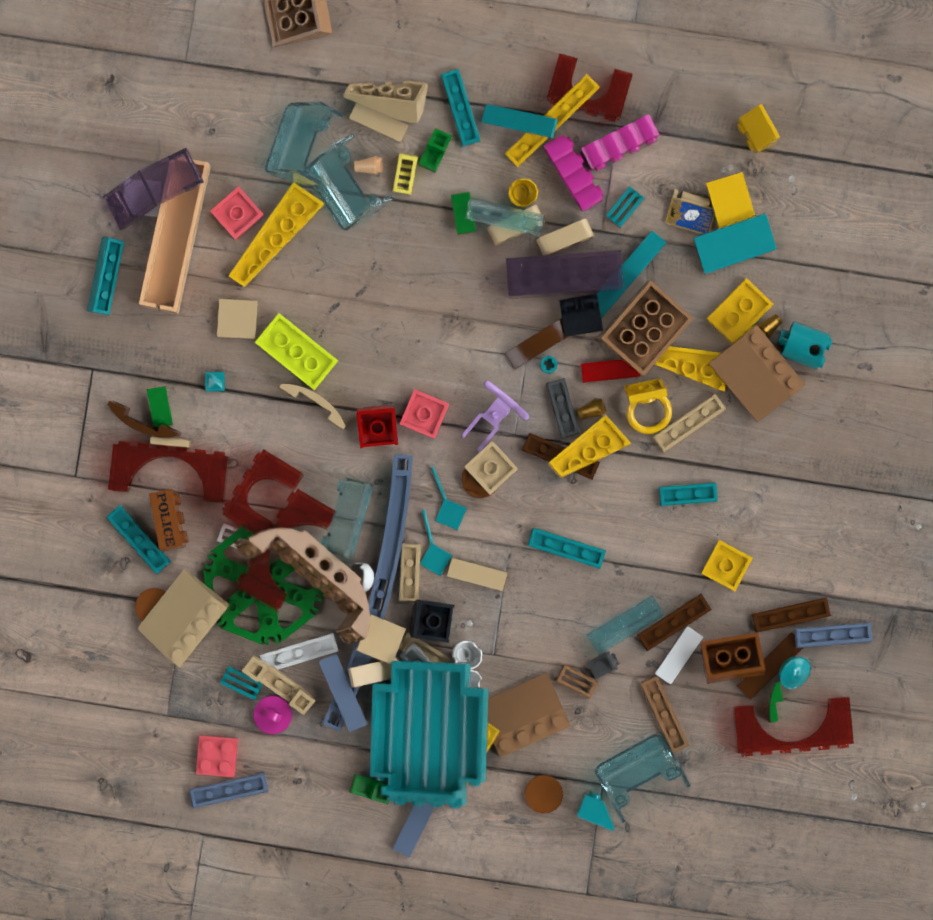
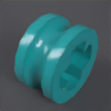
M545 356L540 363L541 370L546 374L555 372L557 360L552 356ZM551 360L554 368L550 367V370H547L546 365L543 364L545 361Z

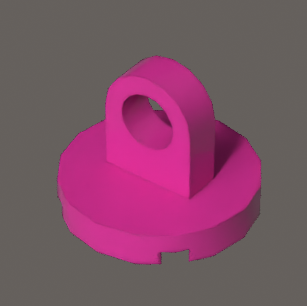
M278 696L263 698L254 709L255 724L265 733H281L288 728L292 720L290 705H288L286 700Z

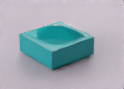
M205 372V391H225V372Z

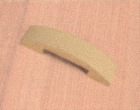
M292 384L280 385V389L295 399L302 393L331 413L327 418L330 422L342 430L346 429L339 413L323 397L301 386Z
M254 655L242 669L243 673L256 682L259 681L288 701V705L305 715L316 700L290 677Z

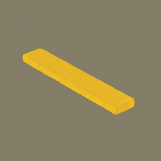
M588 74L576 83L544 115L558 120L555 131L600 86ZM525 133L505 155L518 168L548 137Z

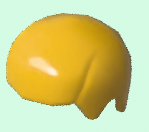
M526 178L515 180L508 189L510 202L518 207L531 205L538 196L536 184Z

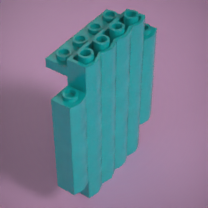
M397 660L392 661L391 683H373L370 777H376V780L379 781L388 780V785L382 787L381 795H388L387 801H394V805H405V802H412V806H424V803H430L431 807H442V804L449 805V808L459 809L461 805H465L467 802V782H469V786H480V783L486 782L489 688L470 687L471 664Z

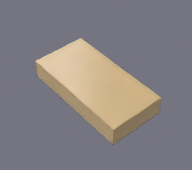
M154 436L150 439V444L156 446L190 449L191 442L187 439Z

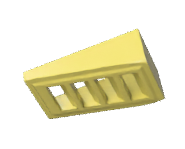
M399 153L393 192L411 195L418 156ZM402 160L413 161V165L402 163ZM400 168L412 169L411 173L400 171ZM399 175L408 176L410 180L400 179ZM398 183L409 184V188L397 185Z

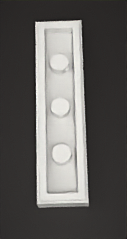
M334 633L261 654L260 659L277 669H282L332 654L339 650Z

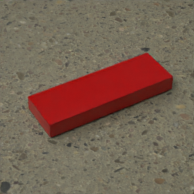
M622 359L581 364L583 383L640 377V373Z

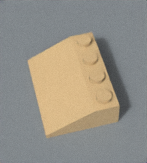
M184 569L137 629L165 657L180 668L230 604Z

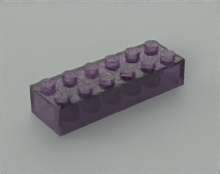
M621 250L506 258L509 299L624 290Z

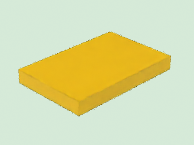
M743 172L705 183L718 228L755 216Z
M746 278L706 320L732 344L749 330L774 304Z

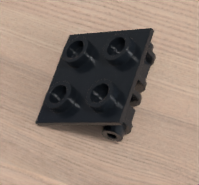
M597 294L559 300L565 337L603 331Z

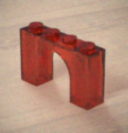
M559 53L547 95V101H550L549 104L555 105L573 87L572 78L578 58ZM614 69L607 93L600 99L587 100L575 112L583 110L589 116L597 117V115H601L607 121H620L633 74Z
M264 449L261 453L258 452L253 459L254 465L251 469L248 468L242 477L244 478L242 484H238L232 493L234 495L231 501H227L222 508L225 518L253 535L270 530L273 526L272 521L258 514L249 506L248 495L253 485L261 480H274L294 492L304 477L302 472Z

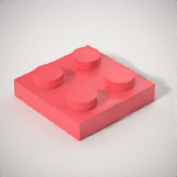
M239 186L210 211L235 240L264 216Z
M414 389L399 425L435 439L450 404Z
M199 735L196 774L235 777L238 738Z

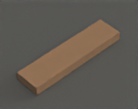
M656 675L641 682L640 686L671 753L690 746L658 676Z

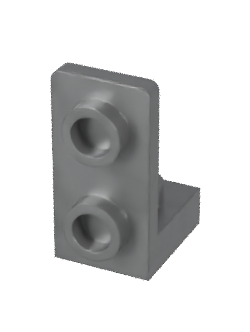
M605 652L587 662L595 679L611 671H616L618 669L616 665L619 664L615 654H610V652Z

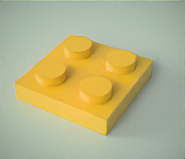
M718 540L701 574L735 592L753 557Z

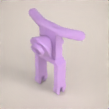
M488 380L484 382V387L498 398L486 412L478 414L460 436L464 439L482 417L493 425V431L478 447V452H481L499 430V423L509 414L511 408L523 420L529 419V414L519 404Z

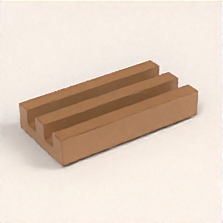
M565 664L556 679V682L588 698H591L599 682ZM567 669L573 672L574 674L592 682V687L564 673L565 670ZM562 676L589 689V693L561 680Z

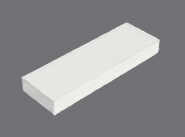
M687 626L655 674L671 685L703 636Z

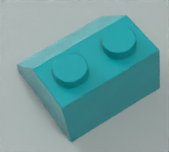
M592 791L589 794L584 793L576 812L577 817L614 831L615 827L604 801L601 800V796Z

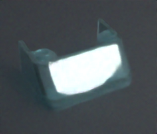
M323 102L290 103L284 110L266 162L265 171L275 177L300 185H320L321 181L313 178L312 169L306 166L316 134L328 129L331 118H343L344 114Z
M354 134L330 144L306 168L308 178L343 230H349L379 212L394 199L393 195L382 200L374 194L365 197L347 169L346 165L350 162L351 156L346 145L355 137Z
M344 477V480H339L337 491L340 493L327 536H323L321 542L333 555L350 560L355 559V549L372 490H375L374 484Z
M654 734L600 763L595 768V774L622 823L626 821L620 809L625 807L630 801V796L627 792L651 779L662 775L665 780L670 781L681 776L687 788L691 786L681 765L664 737L660 734Z

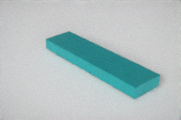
M459 69L442 73L441 78L462 147L481 142Z
M486 104L481 122L553 139L558 120Z
M119 505L106 516L110 523L156 574L160 573L172 562L163 551L159 550L156 543L122 505Z
M536 528L532 529L527 545L601 569L606 550Z

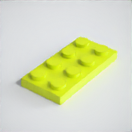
M280 313L277 314L255 341L259 347L314 391L338 363L336 358Z

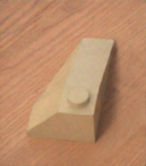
M403 81V84L392 85L391 82H385V85L375 86L373 83L349 84L343 95L344 98L397 120L418 123L424 110L428 84L415 81Z

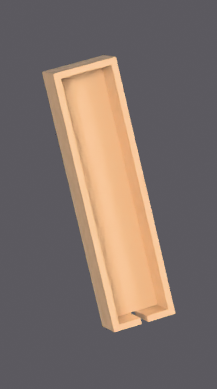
M171 155L139 300L141 307L154 310L159 308L163 312L179 315L211 168L208 162Z

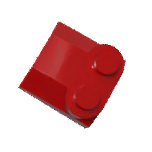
M370 406L356 410L360 448L398 445L395 406Z

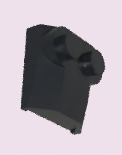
M416 599L412 608L410 637L449 643L452 614L455 605Z

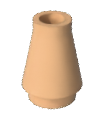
M373 156L354 161L355 172L378 175V173L383 172L382 158Z

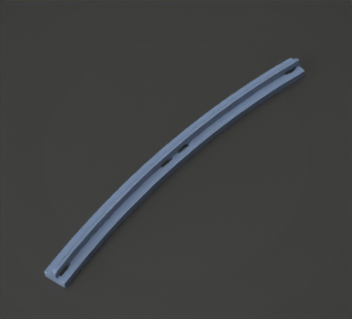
M394 454L386 526L377 571L368 601L370 614L383 620L401 552L409 503L413 455ZM399 459H401V469H400V470H399ZM405 459H407V469H406V470H404V469H405ZM383 579L380 590H378L380 580ZM386 580H388L386 592H384ZM376 597H377V598H378V599H377V603H376L375 609H373L374 603H375V599H376ZM383 599L381 610H379L381 600ZM359 641L355 643L345 670L350 686L348 669L369 664L371 659L370 656L356 651ZM360 686L352 688L355 697ZM334 698L322 724L340 732L344 719ZM334 712H335V716H334L332 722L329 723L330 720H331V718H332V716H333V714H334ZM341 715L337 725H335L338 716Z

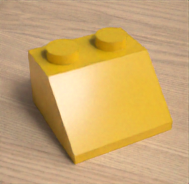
M762 103L738 119L739 124H737L740 133L746 135L748 139L746 143L751 151L754 150L756 154L776 144L780 138Z

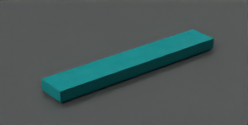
M653 230L597 294L601 319L666 245L667 242Z

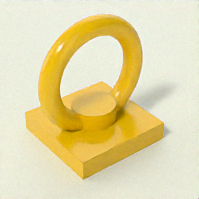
M658 378L624 385V391L629 401L626 414L631 427L643 434H655L663 430L671 420L672 406L666 397L668 396L667 389L662 379ZM658 399L664 406L663 419L655 426L646 427L640 425L634 416V409L638 402L650 403Z

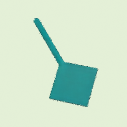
M432 466V473L444 500L435 521L458 530L467 508L447 499L435 467Z
M423 509L422 515L430 547L421 560L420 565L441 576L453 555L434 545L426 512Z

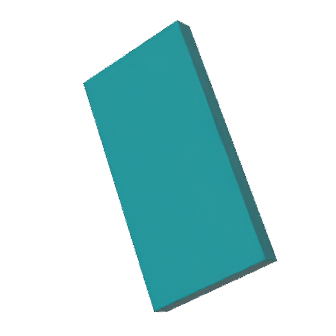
M766 213L693 237L704 274L777 249Z

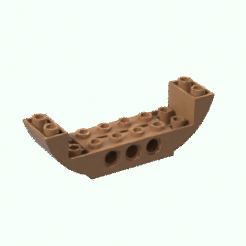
M284 528L270 529L248 537L235 545L239 549V553L248 558L264 553L267 548L272 552H276L281 556L280 558L284 563L290 564L295 568L297 574L307 578L311 586L320 589L324 593L325 598L334 601L342 612L348 613L336 630L342 641L351 644L366 639L369 629L370 612L366 593L360 583L362 579L308 532Z

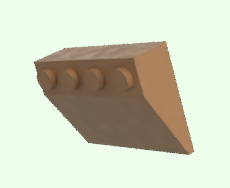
M264 0L273 47L317 39L332 34L326 0Z
M649 280L643 284L597 339L644 376L693 320V317L655 283Z
M757 325L747 330L709 363L756 422L762 420L805 385Z
M547 673L488 698V723L500 730L493 742L500 757L571 726Z

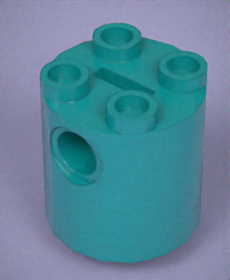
M793 321L789 331L781 330L777 344L783 345L781 350L783 358L817 370L818 367L822 369L826 360L823 355L825 350L829 351L833 340L830 338V334ZM812 345H818L819 349L817 352H809V348Z

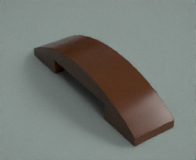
M562 318L505 353L515 370L568 338L565 337Z
M116 401L108 402L112 412L123 423L136 431L163 438L177 437L182 434V432L167 425H160L159 430L128 416L131 408Z

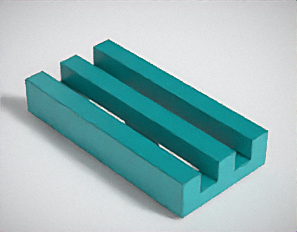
M630 186L606 214V217L621 228L645 198ZM628 194H633L615 217L611 216ZM635 198H638L639 200L634 204V206L619 222L617 219L631 204V202Z
M228 666L220 684L253 700L256 699L263 685L261 682H256L246 674ZM230 672L257 684V688L230 676ZM229 679L254 691V694L252 695L226 682V680Z

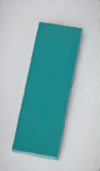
M715 482L659 487L660 506L718 502L717 484Z

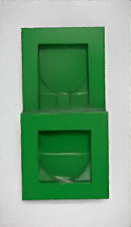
M435 128L418 165L436 173L452 139V135Z
M470 192L452 194L451 200L457 235L476 232Z
M166 386L147 389L154 428H158L160 425H173Z
M774 682L769 696L768 718L770 723L779 722L776 702L783 701L780 682Z
M354 774L349 790L350 793L387 805L389 804V801H387L388 795H381L382 787L388 784Z

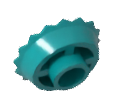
M790 657L781 665L779 677L784 688L789 690L792 688L796 689L798 686H802L803 682L807 681L812 669L808 658Z

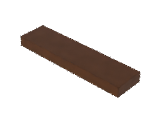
M529 433L522 451L550 462L565 447ZM596 461L574 473L593 480L600 462Z
M699 594L639 633L637 637L646 651H649L712 609L703 595Z
M827 597L751 615L756 633L829 617L831 613Z
M791 632L763 659L765 665L764 675L744 678L737 685L750 700L779 672L781 665L787 659L795 657L803 649L796 648L795 635Z

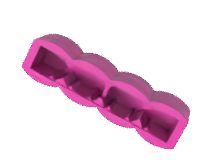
M648 114L581 148V153L590 170L595 169L597 172L604 169L606 163L613 161V163L623 159L622 155L628 152L630 155L640 150L641 145L647 144L649 146L657 142L656 138L660 134Z
M563 134L544 145V150L583 213L602 202L604 194L599 185L595 186L592 180L594 177L590 170L584 169L582 165L584 160L579 153L575 154L573 151L574 144L570 137L566 138Z

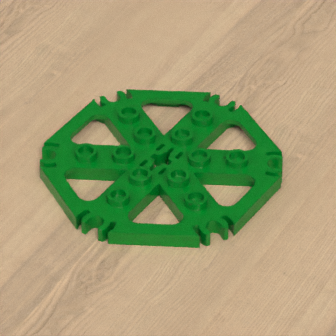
M259 521L258 529L253 530L251 523H248L249 531L247 532L246 524H244L210 551L215 553L217 557L208 555L209 558L213 559V564L211 566L204 564V567L211 569V572L203 570L205 585L212 591H214L213 579L217 576L243 585L240 590L226 600L230 605L221 615L222 620L217 625L222 626L227 622L221 629L263 645L262 637H265L264 643L269 645V637H274L275 642L279 643L277 635L280 634L281 642H283L317 615L309 610L319 611L318 608L314 607L313 603L315 601H323L321 598L316 597V594L323 597L324 595L320 589L313 587L310 590H306L283 581L295 571V568L290 564L284 563L281 558L271 564L268 548L264 553L250 558L251 568L225 557L224 551L238 539H246L270 529L280 528L264 522L265 529L263 530V525ZM269 577H272L267 582V588L259 587L257 590H255V588H257L260 584V578L265 580ZM276 599L299 607L302 610V616L289 627H280ZM256 602L260 625L259 631L252 633L237 627L234 624V619Z

